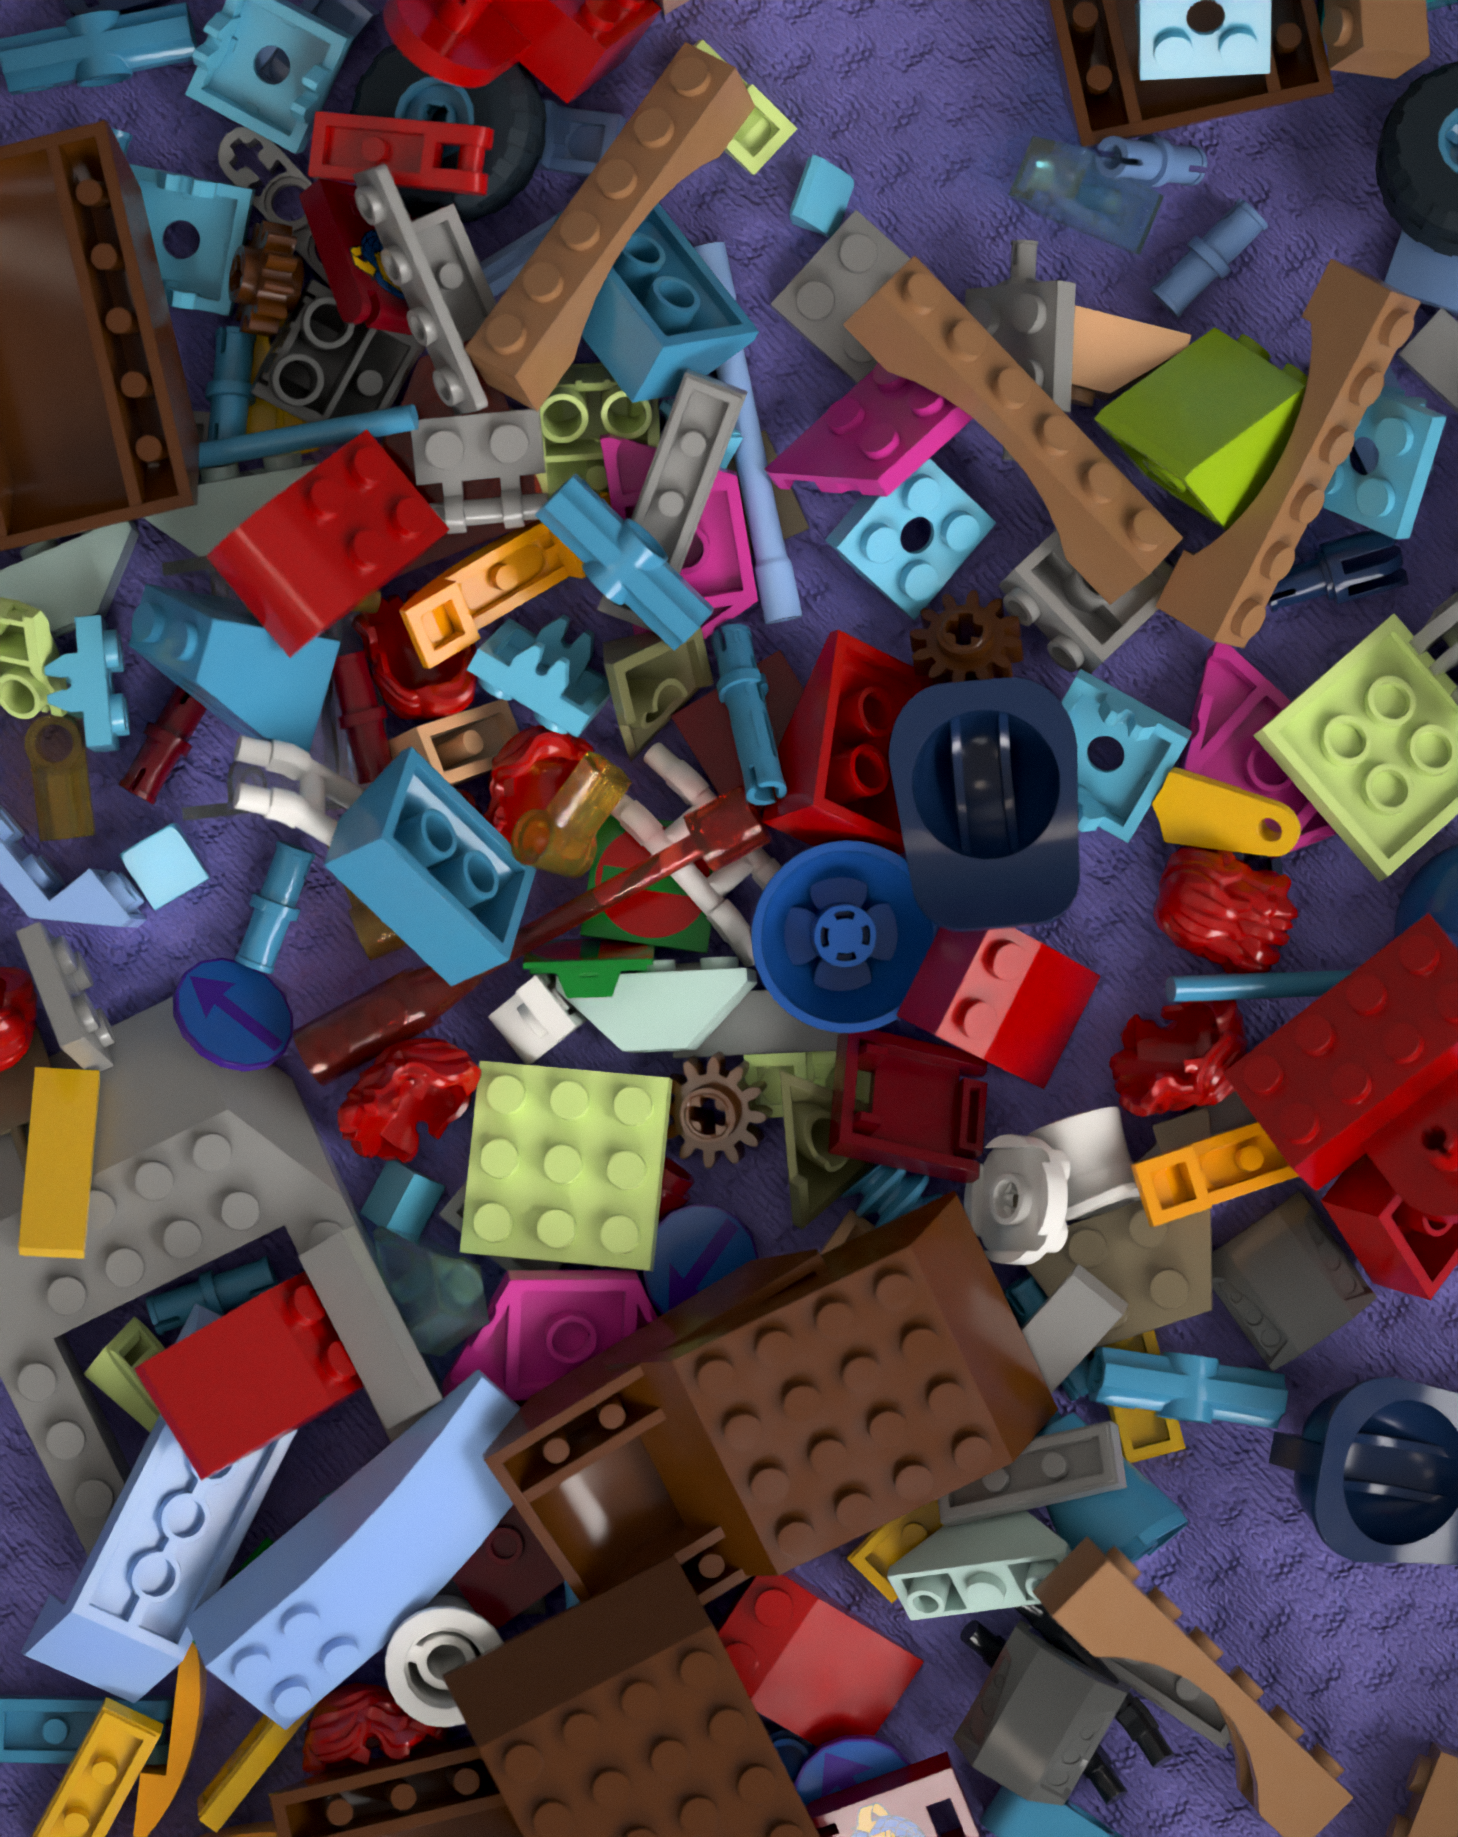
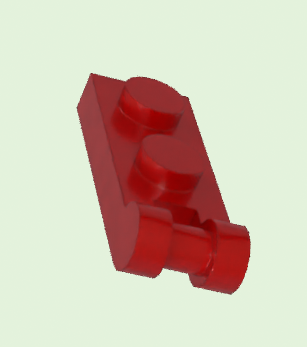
M315 111L308 176L314 179L321 178L331 181L356 183L353 174L385 164L396 187L486 196L489 175L483 173L485 150H492L494 129L467 124ZM444 145L459 147L457 170L441 168Z

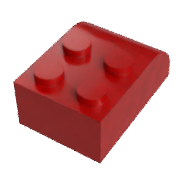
M366 429L258 509L226 536L206 557L288 657L291 658L416 562L450 529Z

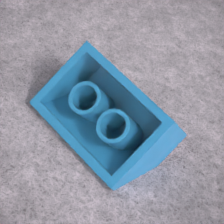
M658 203L632 234L614 262L595 299L581 336L615 379L621 390L625 392L633 403L677 395L687 369L708 375L752 343L759 330ZM559 212V213H558V215H557V217H556V219H555L553 225L555 224V222L557 221V219L560 217V215L562 214V212Z
M412 746L402 750L339 818L323 864L451 986L509 961L536 872V868Z

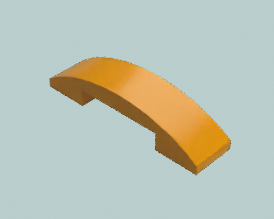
M598 493L612 508L610 493ZM539 519L525 524V527L513 530L459 561L419 590L399 610L423 668L430 669L481 639L478 633L479 629L568 577L585 578L586 574L582 569L583 562Z
M1257 1121L1197 1140L1130 1165L1149 1227H1155L1212 1208L1214 1204L1299 1177Z
M191 1643L183 1661L178 1665L167 1765H145L140 1772L133 1837H147L160 1821L178 1793L197 1748L206 1703L207 1668L204 1666L194 1643Z

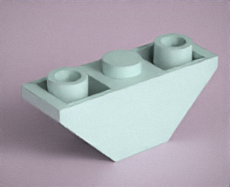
M297 451L263 457L264 468L239 472L238 462L200 469L201 479H198L197 505L144 517V519L204 561L210 562L206 556L226 536L319 463L311 459L302 461L301 452Z
M131 520L81 532L82 536L58 545L56 539H51L24 548L20 551L23 561L0 570V597L18 600L41 610L49 621L50 633L53 639L76 630L74 617L94 615L106 617L139 536L135 522Z
M738 957L700 958V970L676 971L675 960H654L653 965L647 966V970H638L637 973L620 974L612 997L566 998L560 981L556 977V990L621 1051L629 1053L697 1050L757 984L756 970L739 968Z
M1024 1510L952 1527L944 1525L890 1566L887 1578L911 1621L1041 1604L1032 1591L1072 1551L1066 1541Z

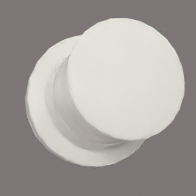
M1104 1107L1078 1113L1049 1123L1028 1134V1136L1044 1140L1052 1149L1063 1150L1068 1156L1070 1175L1067 1180L1068 1204L1065 1221L1094 1217L1141 1201L1130 1166L1134 1163L1131 1161L1127 1148L1119 1107Z
M435 1595L421 1611L414 1613L401 1623L388 1644L385 1658V1674L389 1690L396 1703L409 1716L425 1725L449 1727L464 1724L465 1721L442 1674L503 1643V1640L495 1627L478 1615L467 1600L451 1595Z

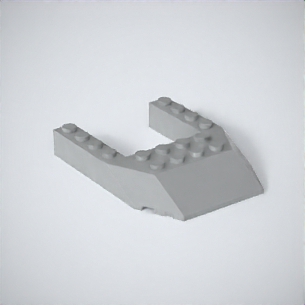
M173 996L111 1026L116 1043L107 1046L114 1066L100 1072L85 1259L19 1256L18 1243L25 1174L11 1132L0 1136V1377L88 1557L132 1470L86 1376L83 1375L84 1372L65 1333L284 1225L299 1256L340 1230L355 1226L444 1399L442 1382L294 1080L272 1064L264 1069L242 1072L222 1068L200 1056L181 1035L173 1017ZM64 1050L49 1057L52 1068L83 1069ZM28 1124V1125L22 1127V1128H23V1131H24V1133H25L27 1142H28L29 1125H30V1124ZM364 1387L391 1443L439 1403L437 1402L405 1422L387 1430Z

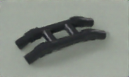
M1042 1603L1013 1607L1029 1620V1625L1037 1630L1049 1644H1053L1054 1647L1114 1683H1119V1679L1099 1657H1094L1050 1615ZM977 1620L969 1622L960 1634L961 1641L981 1656L983 1662L991 1669L1007 1642L1001 1636L994 1635ZM1128 1692L1115 1719L1123 1726L1131 1740L1138 1744L1154 1769L1171 1760L1175 1754L1158 1730L1159 1725L1147 1707L1137 1696H1133ZM1099 1744L1083 1775L1086 1779H1090L1105 1804L1110 1805L1121 1799L1128 1791L1112 1768L1113 1763Z

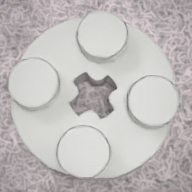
M1006 1134L992 1139L984 1147L993 1150L988 1154L984 1164H980L979 1179L973 1183H966L964 1211L976 1236L981 1237L984 1246L989 1250L984 1251L987 1259L1003 1264H1032L1040 1260L1047 1252H1058L1067 1240L1068 1228L1065 1217L1068 1204L1067 1180L1070 1175V1161L1063 1150L1052 1149L1044 1140L1037 1137ZM1014 1194H1018L1017 1207H1013Z

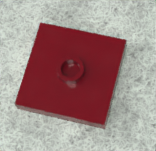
M780 650L757 663L760 674L763 672L768 682L769 691L765 700L777 749L804 691ZM717 688L671 716L724 805L740 824L764 810L765 805H754L746 799L743 774L735 746L728 708L725 702L721 703L719 701Z
M514 1504L475 1553L452 1577V1580L474 1611L493 1625L496 1630L565 1582L563 1576Z

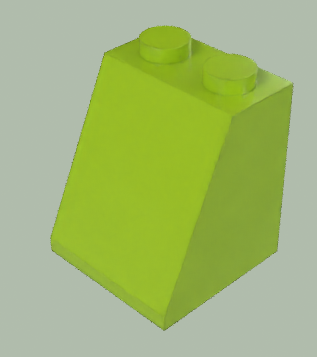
M1214 327L1105 406L1094 420L1142 475L1227 531L1258 496L1282 457L1300 413L1308 376L1289 363L1282 370L1269 362L1272 358L1271 355L1249 336L1241 334L1237 340H1234Z

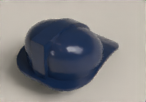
M1018 677L941 683L927 687L914 695L903 707L894 724L889 745V765L913 896L920 910L939 927L960 932L1038 926L1050 923L1061 917L1071 907L1080 883L1077 740L1073 724L1066 709L1048 689L1032 680Z
M1376 1376L1362 1380L1325 1398L1307 1417L1301 1435L1274 1431L1269 1463L1294 1470V1488L1298 1501L1305 1514L1314 1523L1321 1540L1333 1552L1346 1559L1361 1563L1458 1565V1393L1392 1376Z

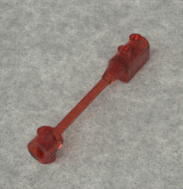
M742 785L735 787L684 815V821L690 835L519 928L509 961L453 986L449 985L429 965L417 969L410 967L293 1030V1038L302 1060L320 1085L326 1086L375 1060L387 1047L403 1040L414 1039L443 1023L440 1017L483 982V977L525 955V953H529L702 857L713 872H717L772 842L766 824L762 823L763 818L757 807L747 801L744 787Z

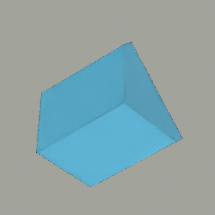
M398 1160L387 1161L360 1213L384 1230L416 1243L446 1186L410 1166L402 1164Z

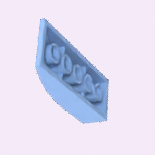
M480 1370L475 1371L185 1619L204 1666L281 1728L286 1730L383 1648L391 1640L394 1632L405 1619L421 1611L475 1553L513 1506V1502L485 1463L482 1455L521 1407Z

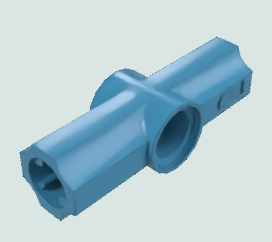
M185 2L154 9L149 8L144 11L121 15V12L113 10L90 12L69 18L65 21V26L1 38L0 61L8 91L14 96L34 91H45L75 83L77 86L85 88L120 83L132 78L133 72L193 61L192 55L198 44L190 9Z
M576 473L565 481L536 512L535 516L583 562L582 569L598 590L616 604H627L674 651L685 643L713 613L714 607L667 562L668 556L659 542L634 520H623Z
M1096 1347L1094 1356L1089 1362L1086 1381L1089 1401L1098 1402L1101 1405L1155 1411L1154 1416L1181 1421L1212 1424V1420L1275 1429H1278L1281 1417L1286 1412L1288 1390L1285 1386V1374L1274 1373V1371L1220 1365L1219 1359L1175 1352H1162V1356L1108 1347Z

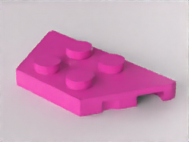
M878 362L868 375L840 400L832 404L823 416L764 470L780 489L790 490L795 480L812 481L816 483L821 492L844 493L856 490L861 492L862 495L888 497L969 423L973 417L930 389L912 380L887 372Z
M610 433L600 435L612 509L623 520L631 519L657 448ZM720 467L680 572V575L714 607L713 613L701 625L704 639L713 634L714 629L726 620L734 619L758 601L737 472ZM632 624L634 635L651 632V630Z
M1215 642L1208 650L1189 726L1192 734L1184 747L1179 768L1238 786L1243 790L1280 801L1290 807L1299 819L1301 834L1296 845L1287 854L1338 835L1253 736L1289 705L1291 701L1231 645ZM1265 819L1269 829L1275 832H1282L1280 825L1275 820ZM1268 856L1271 860L1278 858Z
M507 1270L442 1382L444 1398L475 1371L480 1370L512 1400H528L531 1395L658 1317L636 1270Z

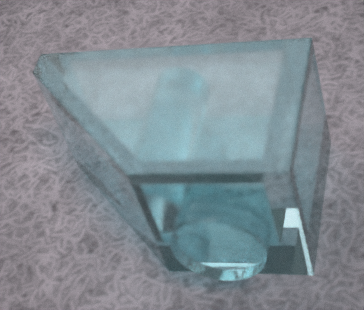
M1032 136L1008 195L1047 219L1130 253L1140 255L1164 196L1150 187L1137 184L1131 178H1107L1103 176L1096 166L1095 156L1097 154L1085 147Z
M380 1226L373 1231L380 1277L418 1351L441 1357L489 1323L480 1265L426 1237L385 1226Z

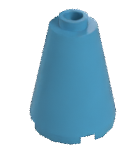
M1057 1411L1035 1437L1088 1426V1424L1075 1413L1068 1414L1062 1418ZM1124 1457L1123 1463L1127 1488L1046 1506L1057 1535L1068 1543L1071 1551L1088 1536L1104 1553L1115 1545L1132 1563H1135L1146 1554L1148 1556L1153 1554L1182 1531L1189 1522L1182 1513L1183 1510Z

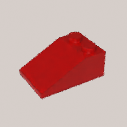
M839 629L830 632L777 749L781 771L787 786V793L785 797L780 799L776 796L775 788L772 786L776 802L764 806L762 823L813 847L836 841H861L881 846L897 855L904 853V843L889 765V745L894 724L903 707L914 695L930 687L928 675L917 676L914 672V667Z
M940 927L896 1016L1044 1090L1101 976L1015 928L960 932Z
M1367 1153L1341 1173L1321 1200L1373 1284L1431 1300L1458 1264V1223L1435 1222L1412 1210L1397 1195Z
M306 1271L263 1292L134 1368L201 1481L332 1411L365 1387Z
M791 1570L778 1576L749 1577L715 1628L756 1711L817 1747L822 1743L843 1735L875 1736L924 1663L922 1658Z

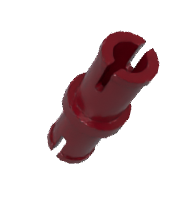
M366 650L336 657L331 674L342 716L336 717L339 730L346 729L358 775V785L373 782L393 761L382 719L388 718L385 705H378L366 659Z
M177 685L155 724L148 721L142 732L147 738L118 785L154 805L157 801L156 797L179 757L187 758L193 748L188 742L207 708Z

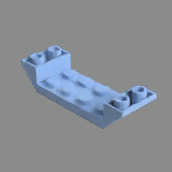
M0 805V883L29 918L133 928L139 927L147 920L137 908L145 902L144 898L122 872L116 874L113 871L108 873L106 870L89 868L59 893L58 890L65 885L61 876L42 855L37 858L32 853L28 855L18 842L25 833L7 810Z
M195 1303L176 1343L222 1316ZM160 1413L67 1601L49 1594L21 1653L135 1704L183 1661L193 1641L185 1619L218 1591L297 1430L201 1481Z

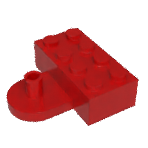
M387 0L383 9V20L389 36L398 49L417 67L441 81L460 87H481L490 83L517 62H520L568 104L626 60L662 8L653 0Z
M1428 913L1222 1074L1292 1170L1315 1191H1318L1367 1153L1397 1195L1412 1210L1429 1220L1454 1224L1458 1223V947Z

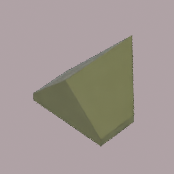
M700 626L675 651L667 643L665 644L653 631L603 642L604 666L618 726L630 762H632L672 719L671 716L677 713L701 687H707L714 683L702 629Z
M780 1070L792 1223L803 1230L840 1197L842 1193L868 1172L875 1163L828 1153L833 1090ZM855 1099L854 1114L860 1111L868 1112V1104Z

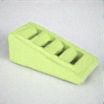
M134 1316L106 1345L83 1375L151 1433L160 1412L134 1368L162 1352L165 1348L155 1335Z

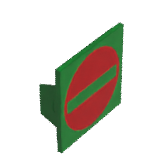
M598 811L595 832L596 843L593 845L580 936L707 954L711 923L706 919L707 916L644 846H641L620 825V822L609 812ZM657 819L662 824L663 830L674 822ZM707 826L681 850L703 875L708 878L720 867L723 842Z
M599 938L528 940L523 960V969H530V974L556 973L566 998L612 997L621 971L647 970L648 965H653L655 946Z

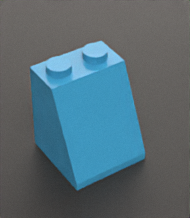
M145 584L140 605L136 608L132 618V635L129 646L229 727L248 737L270 742L272 739L292 743L309 753L341 641L322 633L289 658L243 601Z

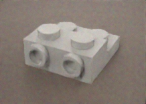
M1056 529L1014 568L998 586L1006 594L1003 598V603L1007 612L1011 616H1018L1019 623L1029 626L1034 623L1050 640L1047 645L1048 652L1057 665L1068 672L1082 669L1091 674L1158 610L1155 606L1173 569L1162 560L1149 576L1109 605L1066 560Z

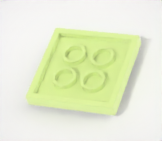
M1395 613L1385 619L1253 735L1378 882L1390 876L1458 814V706L1450 697L1457 686L1445 672L1434 675L1429 667L1435 660L1428 652L1422 655L1417 654L1409 643L1414 637L1413 634Z
M479 1061L482 1075L476 1089L459 1252L463 1254L653 1272L673 1080L668 1077Z

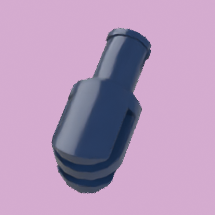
M1369 529L1319 544V551H1316L1314 554L1315 559L1292 565L1288 574L1278 582L1268 601L1271 612L1325 595L1328 601L1334 600L1336 605H1340L1408 585L1407 572L1401 568L1403 565L1401 547L1395 544L1398 539H1393L1378 531Z

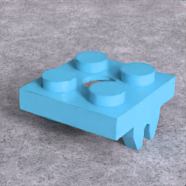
M226 0L222 11L217 12L204 27L203 31L208 34L205 43L194 50L192 58L197 68L185 95L295 154L303 152L313 131L315 111H322L355 36L287 0ZM266 46H276L282 49L289 58L290 70L288 76L278 84L264 81L256 70V57Z
M1137 0V4H1135V17L1138 34V71L1140 80L1270 73L1271 0H1214L1223 7L1225 15L1221 25L1210 32H1197L1186 21L1189 8L1200 0Z
M129 164L142 191L167 303L171 307L197 309L226 316L233 315L235 303L229 299V273L237 248L240 245H245L256 189ZM179 220L187 221L194 225L200 236V244L197 251L185 259L170 255L163 244L165 229L171 223Z
M1383 385L1379 397L1372 405L1367 407L1354 433V442L1361 437H1367L1375 443L1379 453L1377 466L1370 474L1361 475L1352 467L1349 454L1337 466L1325 489V499L1322 507L1393 539H1407L1411 535L1447 416L1426 408L1428 400L1422 397L1404 396L1405 390Z
M929 458L888 497L862 495L825 541L839 553L838 556L844 562L855 569V572L882 592L903 613L915 620L920 615V611L930 603L994 527L996 522ZM913 518H927L931 525V535L926 545L913 552L904 550L900 541L904 526Z
M564 614L545 625L538 635L508 618L477 650L467 671L479 677V684L493 696L503 700L515 699L535 711V719L549 730L559 734H567L569 732L578 737L605 706L611 696L607 677L588 666L594 656V632L587 629L572 645H569L565 642L564 636L567 633L570 618Z
M101 615L74 617L78 653L64 654L44 667L46 676L65 678L66 684L71 685V687L67 690H60L47 695L48 704L67 711V715L77 719H84L86 747L94 753L120 751L119 736L130 735L127 697H123V693L115 694L113 673L124 672L121 634H118L117 629L109 630V624Z
M1080 669L1061 702L1071 719L1077 740L1078 830L1088 832L1095 831L1097 827H1100L1129 843L1166 780L1168 773L1186 746L1192 731ZM1100 736H1109L1116 739L1124 750L1122 764L1112 770L1097 768L1088 757L1087 749L1089 743Z

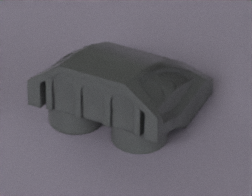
M312 279L309 280L300 294L296 308L288 314L259 368L249 393L305 423L391 408L420 354L424 352L426 346L420 345L413 335L367 328L365 321L360 324L344 322L340 316L332 290Z
M1299 1190L1291 1194L1287 1200L1212 1252V1289L1271 1371L1308 1351L1356 1317L1377 1298Z
M1020 1620L952 1739L973 1768L1027 1801L1063 1806L1105 1736L1132 1686L1122 1680L1118 1684L1114 1683L1029 1632L1031 1626Z

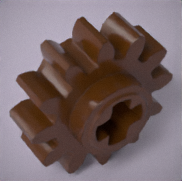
M262 220L261 224H254L252 240L246 239L245 245H240L237 248L229 273L228 294L231 302L239 303L235 321L240 322V332L270 337L271 334L277 335L280 319H286L287 312L291 313L296 308L303 285L304 263L301 256L293 255L297 244V236H292L293 226Z
M971 590L968 593L966 604L956 605L955 599L946 593L942 597V613L937 614L934 610L923 608L920 611L923 629H914L909 634L911 648L914 652L912 659L915 674L917 676L928 675L930 686L950 682L1013 677L1011 663H1018L1024 660L1022 640L1019 639L1021 637L1018 616L1005 617L1003 600L1000 598L992 600L984 608L980 606L976 590Z
M717 1052L710 1058L707 1070L704 1069L703 1063L693 1056L683 1063L684 1075L687 1079L683 1075L672 1073L668 1077L673 1080L671 1093L675 1097L672 1096L669 1115L673 1116L674 1121L668 1125L667 1139L681 1135L685 1140L679 1152L681 1159L688 1158L697 1149L703 1150V1163L706 1168L710 1169L720 1159L722 1150L726 1158L731 1163L736 1164L745 1157L743 1143L751 1147H757L764 1140L765 1136L760 1128L754 1126L753 1123H762L773 1114V1110L770 1107L755 1103V1099L768 1086L767 1083L758 1081L748 1085L743 1080L749 1070V1062L746 1060L738 1064L733 1070H726V1060L723 1052ZM710 1098L715 1099L716 1109L725 1111V1116L719 1121H714L713 1110L703 1108V1104Z

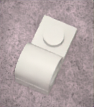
M553 973L535 975L515 991L516 994L488 1016L525 1065L534 1063L588 1020L556 990V977Z

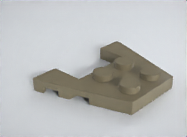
M1205 1107L1153 1125L1152 1128L1160 1152L1163 1153L1210 1137L1211 1116L1208 1108ZM1014 1194L1013 1207H1017L1018 1194ZM1138 1201L1068 1225L1067 1240L1058 1252H1047L1040 1260L1025 1265L1048 1297L1079 1264L1129 1304L1123 1316L1093 1347L1092 1350H1095L1096 1347H1104L1213 1310L1211 1208L1155 1227H1149L1142 1201Z

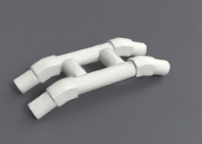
M240 735L237 740L234 760L265 767V770L283 774L291 780L297 779L300 781L299 794L293 791L277 787L266 789L238 783L233 798V807L262 814L264 818L280 821L291 828L297 827L330 847L338 821L325 814V796L342 807L349 809L365 790L315 761L307 751L295 744L272 739L270 742Z
M656 743L645 754L644 762L666 781V785L678 794L687 805L691 806L687 811L663 830L662 824L650 811L637 800L634 801L615 783L606 786L599 794L597 801L620 822V825L641 846H644L693 900L707 916L706 919L716 929L723 941L730 945L745 967L753 966L755 962L752 952L751 927L729 899L724 897L750 873L753 875L752 878L764 890L767 883L782 866L774 857L771 858L708 788V783L684 760L676 757L662 743ZM707 826L714 831L733 853L708 878L703 875L681 850Z

